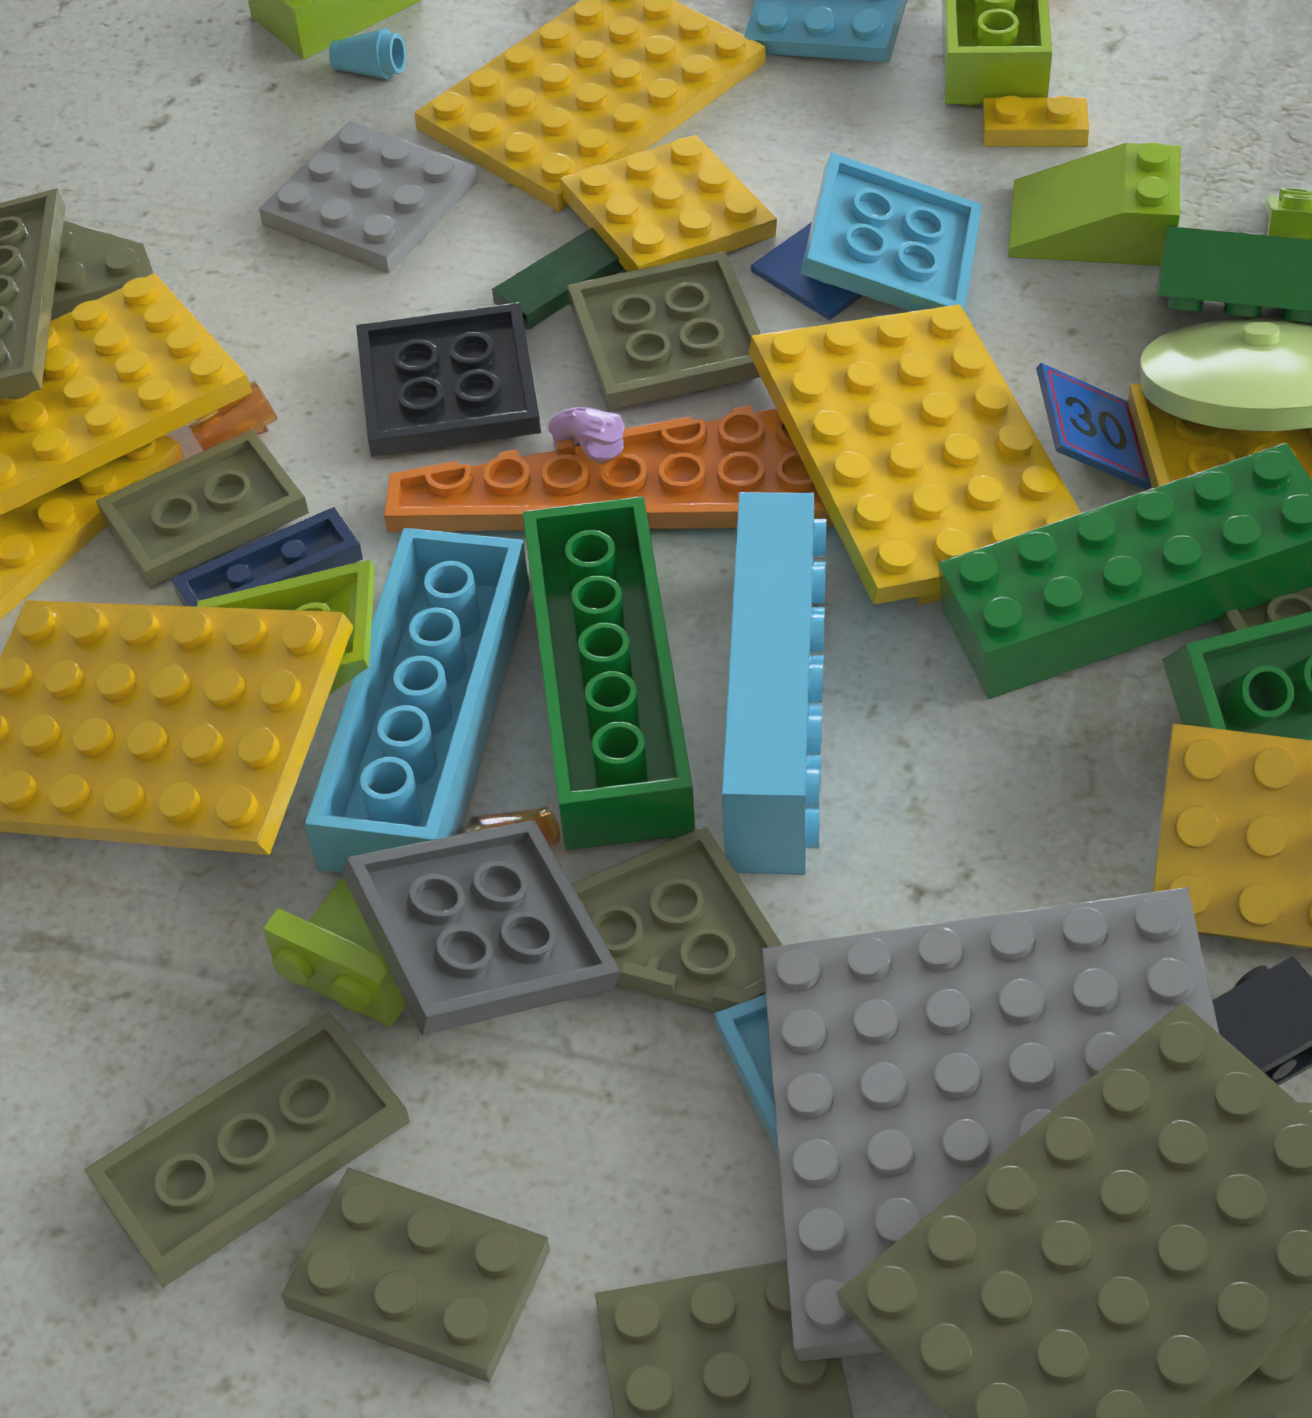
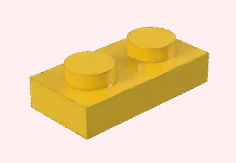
M1010 95L1001 98H983V147L1088 146L1089 119L1087 97L1060 95L1055 97L1020 98Z

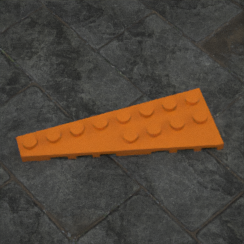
M751 405L732 408V412L725 415L722 419L707 422L702 418L692 420L691 416L626 428L622 437L624 441L622 453L604 463L590 460L584 453L581 445L575 446L573 439L557 441L556 450L519 457L518 449L499 452L498 457L486 464L470 466L468 463L457 465V461L390 473L384 512L387 532H402L403 528L441 532L525 531L523 511L644 496L649 529L737 528L739 492L814 493V519H827L826 527L835 526L777 409L753 413Z

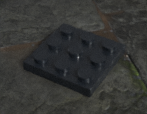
M520 302L356 325L367 437L371 457L541 433L540 417Z

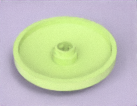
M1233 318L1202 322L1173 330L1152 341L1143 351L1140 359L1141 391L1152 404L1161 410L1181 419L1207 426L1247 431H1285L1311 428L1312 323L1278 318Z

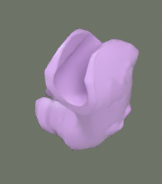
M569 407L558 412L549 421L548 430L553 436L555 448L557 441L573 439L574 445H581L586 456L597 463H604L614 459L622 453L624 448L622 437L625 425L618 414L587 407Z

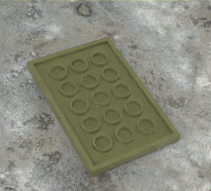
M1182 1001L838 1290L836 1294L839 1304L942 1418H1203L1312 1320V1115Z

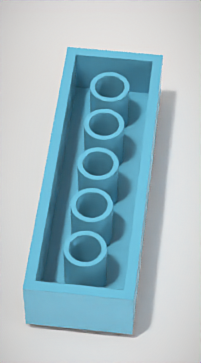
M739 492L722 784L725 856L736 873L805 875L806 848L819 849L821 756L813 755H821L822 704L810 703H822L824 655H812V652H823L825 607H813V603L825 604L826 561H814V556H826L827 519H814V493Z
M403 528L372 621L369 668L353 678L305 821L317 870L343 873L346 857L460 835L530 590L523 540Z

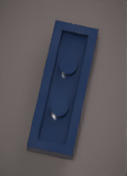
M332 507L171 579L176 595L183 606L197 607L200 600L353 564L363 560L359 541L336 508Z

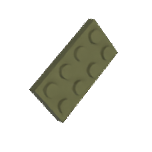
M329 1011L84 1170L103 1202L161 1287L164 1288L408 1124L410 1120L404 1104Z

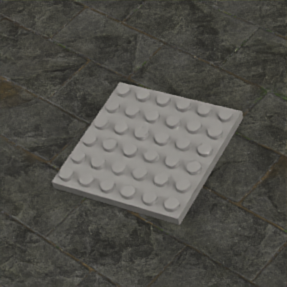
M1188 887L762 948L793 1347L798 1362L882 1352L840 1306L836 1292L1182 1001L1219 1033Z

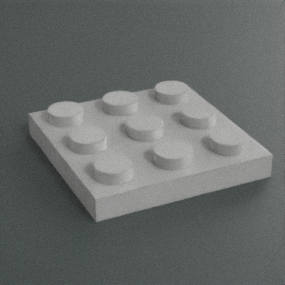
M349 121L259 208L260 217L264 226L390 273L477 183L475 165Z

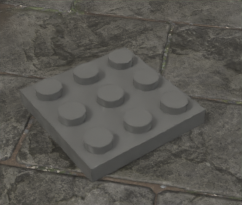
M535 820L346 857L343 878L421 1035L615 989L621 971Z

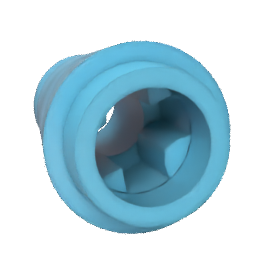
M383 28L332 41L329 48V59L335 71L390 79L393 74L403 72L406 65V47L399 33H391L389 29Z

